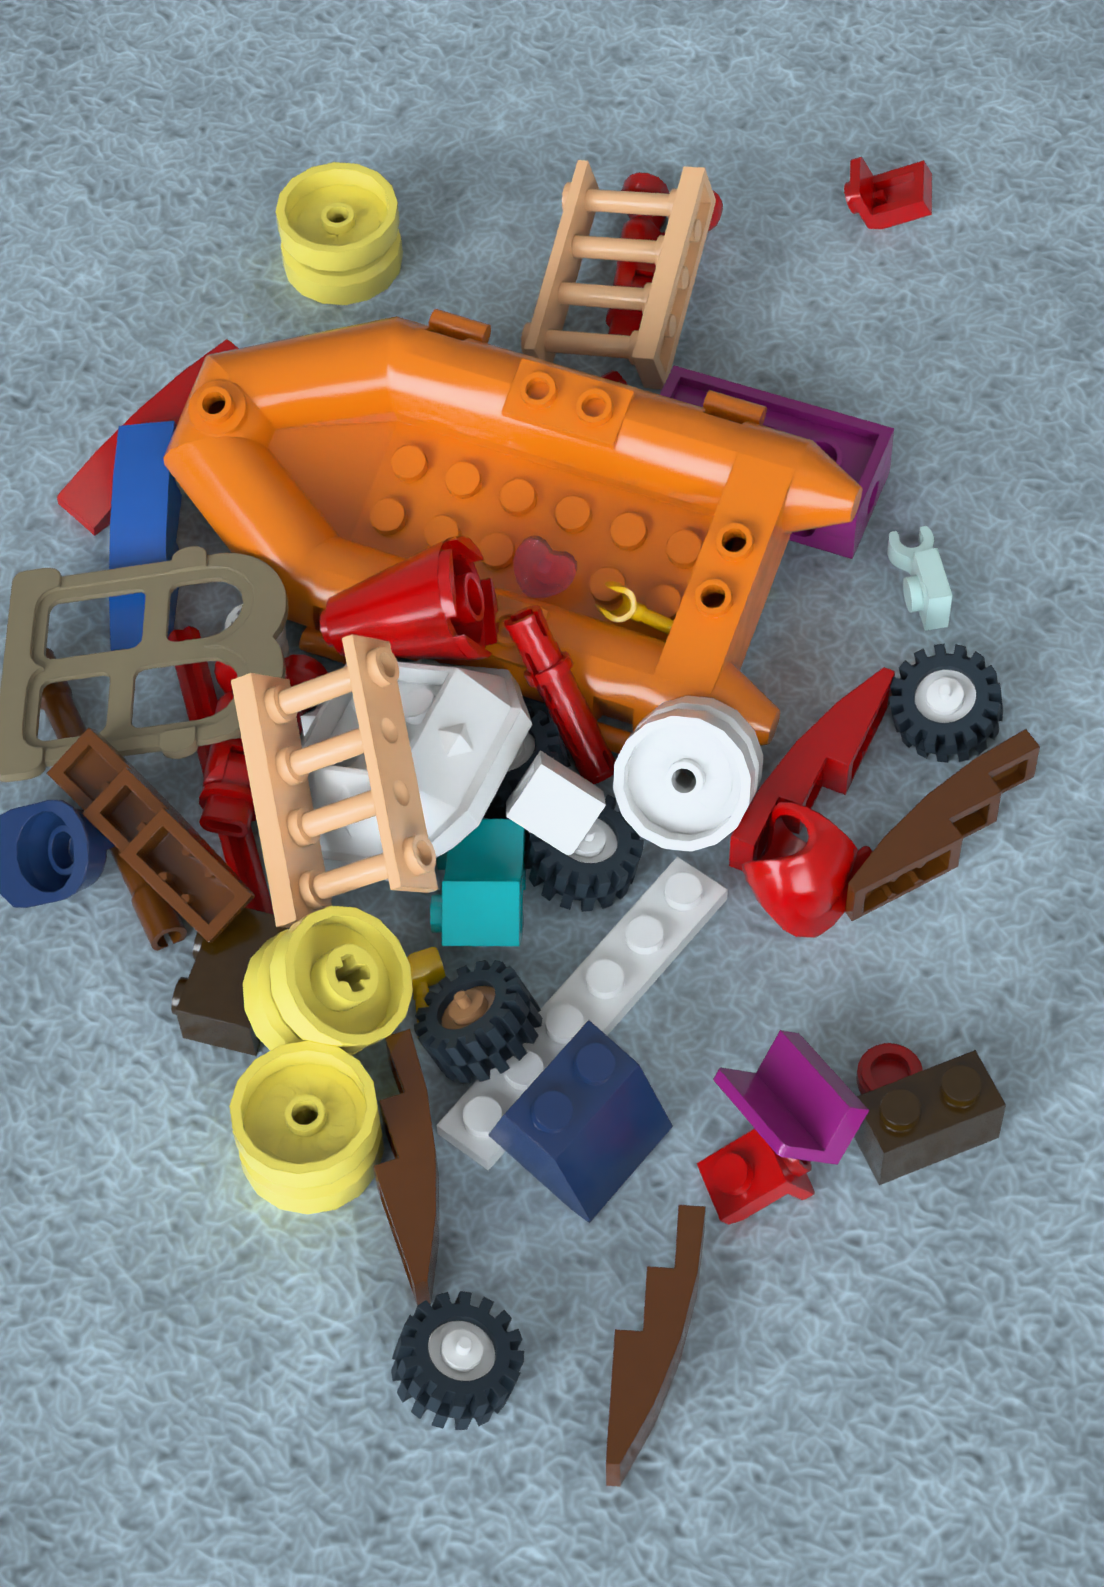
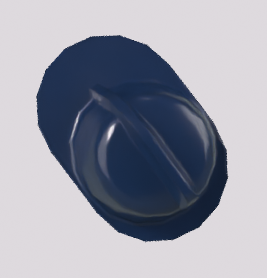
M46 800L10 809L0 815V895L13 907L30 908L65 900L78 893V891L91 886L99 879L104 871L107 850L115 847V845L82 814L84 810L74 808L64 800Z

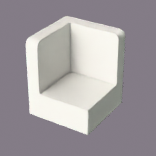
M540 751L506 801V817L564 854L571 855L606 806L604 792Z

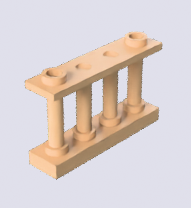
M585 160L577 161L572 182H567L563 188V213L532 321L527 322L522 331L521 348L523 354L552 363L556 353L629 359L631 365H635L644 388H663L671 372L716 203L704 167L683 166L678 188H673L669 194L600 190L589 162ZM596 212L668 216L669 219L665 235H660L657 241L589 236ZM583 258L655 263L656 266L652 283L647 282L644 288L576 283ZM569 305L639 310L643 313L639 331L634 330L631 336L562 331Z
M354 634L343 637L342 641L347 666L293 687L290 686L289 679L249 673L231 680L276 927L290 928L308 914L332 906V897L385 879L389 880L390 890L422 893L438 890L434 869L436 854L432 843L428 839L397 681L399 678V666L392 653L389 641ZM352 692L359 728L302 748L296 718L297 713ZM364 754L371 790L314 810L308 781L309 773ZM376 816L383 853L325 872L319 840L320 835Z

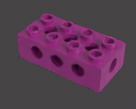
M673 365L659 395L703 407L708 391L712 390L766 406L767 413L763 426L813 440L862 487L860 504L852 522L792 532L789 541L853 559L890 473L894 428Z

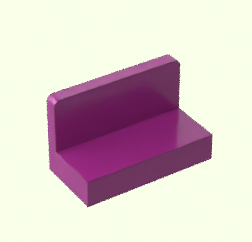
M780 1030L756 1073L720 1067L713 1078L714 1082L774 1152L785 1158L838 1165L869 1112V1109L800 1033Z

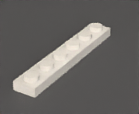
M676 857L544 1004L539 1012L543 1018L542 1026L534 1028L539 1035L534 1044L524 1043L522 1045L527 1054L520 1061L514 1056L508 1059L506 1062L510 1069L500 1074L496 1068L490 1070L489 1080L479 1082L477 1079L436 1125L437 1134L489 1171L505 1150L490 1138L488 1134L506 1111L588 1020L608 1035L727 900L728 889L684 860Z

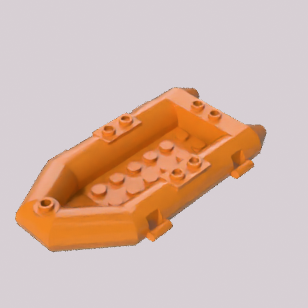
M439 309L433 310L428 325L396 316L206 355L163 457L164 465L231 553L245 554L260 559L278 574L288 597L289 609L287 620L307 626L300 638V650L346 664V657L340 655L334 646H329L321 633L320 615L322 611L326 610L328 599L448 538L461 535L470 538L479 548L484 558L482 561L474 562L480 580L492 578L498 612L495 613L496 622H499L497 644L486 646L485 649L492 653L489 658L474 661L434 659L435 661L443 664L509 670L519 684L523 697L544 703L537 688L528 685L524 677V671L527 668L504 626V621L510 619L512 614L526 607L539 605L561 651L568 652L574 663L571 671L601 730L608 748L612 752L620 754L626 740L632 733L598 722L597 720L602 715L632 724L634 732L642 719L661 703L684 696L714 698L734 708L755 730L760 746L771 743L779 723L780 709L740 669L791 533L852 522L860 504L862 487L813 440L763 426L767 413L766 406L712 390L708 391L703 407L488 344L491 325ZM609 581L621 583L633 592L636 602L674 620L669 635L632 619L617 623L598 612L595 604L604 607L606 610L613 611L618 609L623 602L622 593H618L604 584ZM406 658V659L413 660V661L421 660V659Z

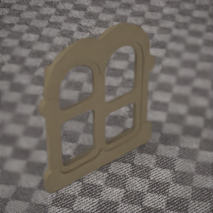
M189 546L178 550L170 561L62 576L55 568L26 570L16 574L12 580L0 688V781L28 780L41 775L46 767L54 766L80 737L48 741L38 739L42 692L50 683L98 676L110 678L107 722L104 729L99 733L122 756L162 751L163 755L167 758L181 759L195 753L198 746L241 738L234 698L227 707L217 714L200 720L142 728L133 726L135 680L143 670L205 661H220L234 669L238 677L255 673L285 679V659L276 639L282 633L286 624L289 606L287 592L278 574L267 563L255 557L238 553L208 555L204 548L198 546ZM209 582H226L235 586L241 592L243 605L240 615L231 626L219 634L179 642L168 640L170 597L177 587ZM140 592L145 594L143 636L137 646L129 649L59 659H49L46 657L50 612L56 605Z

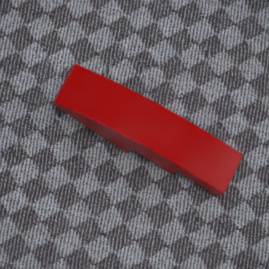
M228 339L224 340L176 376L141 406L123 425L175 421L177 425L206 355L239 348ZM118 430L90 457L57 495L58 504L94 536L110 525Z
M885 667L880 669L837 701L795 742L761 785L738 827L731 835L730 867L743 871L742 864L755 861L761 857L768 843L772 810L778 803L793 802L812 809L822 787L846 795L890 705L889 696H892L890 686L893 677H895L894 670ZM781 815L786 827L791 832L800 834L804 824L794 816Z

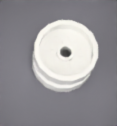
M680 697L661 703L642 719L635 731L626 740L615 762L613 791L622 816L639 836L664 849L698 850L717 844L738 827L762 782L763 753L755 730L737 710L714 698ZM682 769L692 771L695 777L692 778L686 775Z

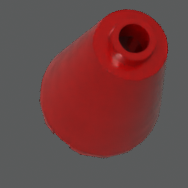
M461 535L451 537L331 596L327 601L326 610L322 611L320 615V628L325 642L331 647L334 646L336 651L342 656H345L342 638L354 634L389 641L395 658L473 661L489 658L492 653L485 649L486 646L497 644L499 622H496L495 614L498 612L492 578L480 580L474 562L484 560L479 548L468 537Z

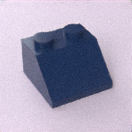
M588 1020L506 1111L488 1136L572 1211L590 1223L673 1125L640 1065Z

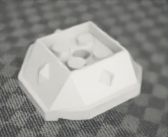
M434 659L412 660L406 663L398 662L399 678L397 681L428 839L434 847L436 858L454 848L479 826L532 726L530 715L522 698L520 686L509 670L438 663ZM352 692L320 703L315 711L301 716L303 732L300 735L302 748L359 728ZM364 754L313 771L308 776L314 810L371 790ZM376 816L320 835L319 840L326 872L383 853Z

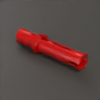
M539 605L526 607L512 614L510 619L504 621V626L527 668L524 671V677L529 686L537 688L552 720L559 730L566 748L576 764L575 766L580 776L592 784L602 782L613 775L616 760L610 748H608L601 730L571 671L574 663L569 653L561 651L558 643L555 641Z

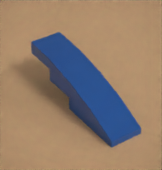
M175 421L122 425L118 428L112 485L109 569L170 561L173 555L180 550L176 539L182 494L175 478L164 465L163 458L177 426ZM179 587L174 589L170 597L168 637L174 630ZM144 593L109 597L111 651L133 648L141 642L146 597Z

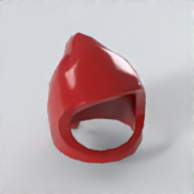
M780 802L772 810L769 838L765 851L757 860L742 864V870L744 871L745 880L751 887L758 903L784 931L795 937L816 938L834 926L844 914L848 883L873 851L869 846H863L858 850L854 842L822 814L797 803ZM781 815H791L798 818L807 828L808 841L805 842L795 836L786 827Z

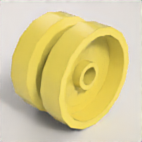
M333 162L311 167L293 177L280 192L275 212L278 232L281 238L283 266L288 281L301 295L322 304L349 305L367 301L388 289L400 273L403 251L401 235L398 229L400 222L398 202L392 185L379 172L354 163Z
M328 906L308 914L294 923L289 929L267 940L250 959L243 980L245 1012L256 1036L270 1051L280 1045L314 1041L335 1045L353 1056L393 1033L406 1017L413 993L410 963L399 939L380 919L356 907Z
M302 1041L280 1045L256 1058L237 1080L229 1106L236 1146L239 1149L243 1173L257 1195L281 1210L308 1215L336 1210L359 1197L375 1178L373 1166L381 1163L385 1148L374 1081L358 1059L335 1045Z

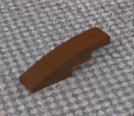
M88 727L46 773L84 810L82 814L121 851L119 856L208 943H213L255 897L254 893L182 815L97 730Z
M1027 729L973 759L927 794L884 836L848 883L845 912L851 921L958 867L963 838L996 822L1001 794L1034 777L1040 746Z
M407 1029L385 1038L389 1066L399 1094L379 1100L383 1127L394 1159L374 1165L373 1167L378 1194L418 1306L425 1300L431 1305L439 1247V1172L427 1087L411 1031Z
M678 1205L675 1268L647 1266L643 1331L615 1329L606 1451V1486L620 1487L655 1426L680 1364L698 1292L705 1234L706 1206Z

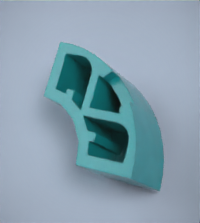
M482 819L479 826L459 844L436 858L437 869L445 870V876L442 881V894H432L430 925L431 933H442V946L521 945L524 927L523 890H526L524 858L528 830L511 819Z

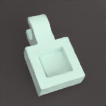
M927 526L920 527L919 546L914 548L904 546L900 542L897 531L890 532L887 549L888 558L894 566L907 571L911 575L903 579V592L908 611L910 613L919 611L925 631L948 627L952 592L938 548H933L934 536L932 531Z

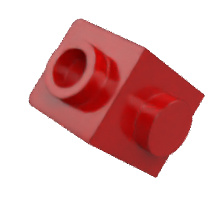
M863 157L850 160V181L844 185L846 202L853 214H860L868 229H885L932 215V173L924 160L874 176Z
M755 1128L696 1163L720 1221L728 1225L748 1218L786 1194L800 1200H805L815 1194L807 1175L812 1170L811 1161L785 1158L777 1155Z

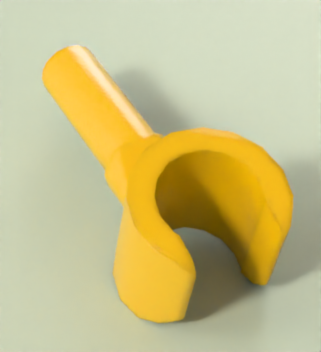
M609 581L604 584L608 588L622 593L623 602L618 609L613 611L606 610L604 607L595 604L596 609L603 616L617 623L632 619L669 635L674 620L636 602L633 592L621 583Z
M436 947L413 952L407 957L411 967L413 999L415 1000L416 1012L418 1008L429 1007L423 1000L429 992L428 987L438 984L446 976Z

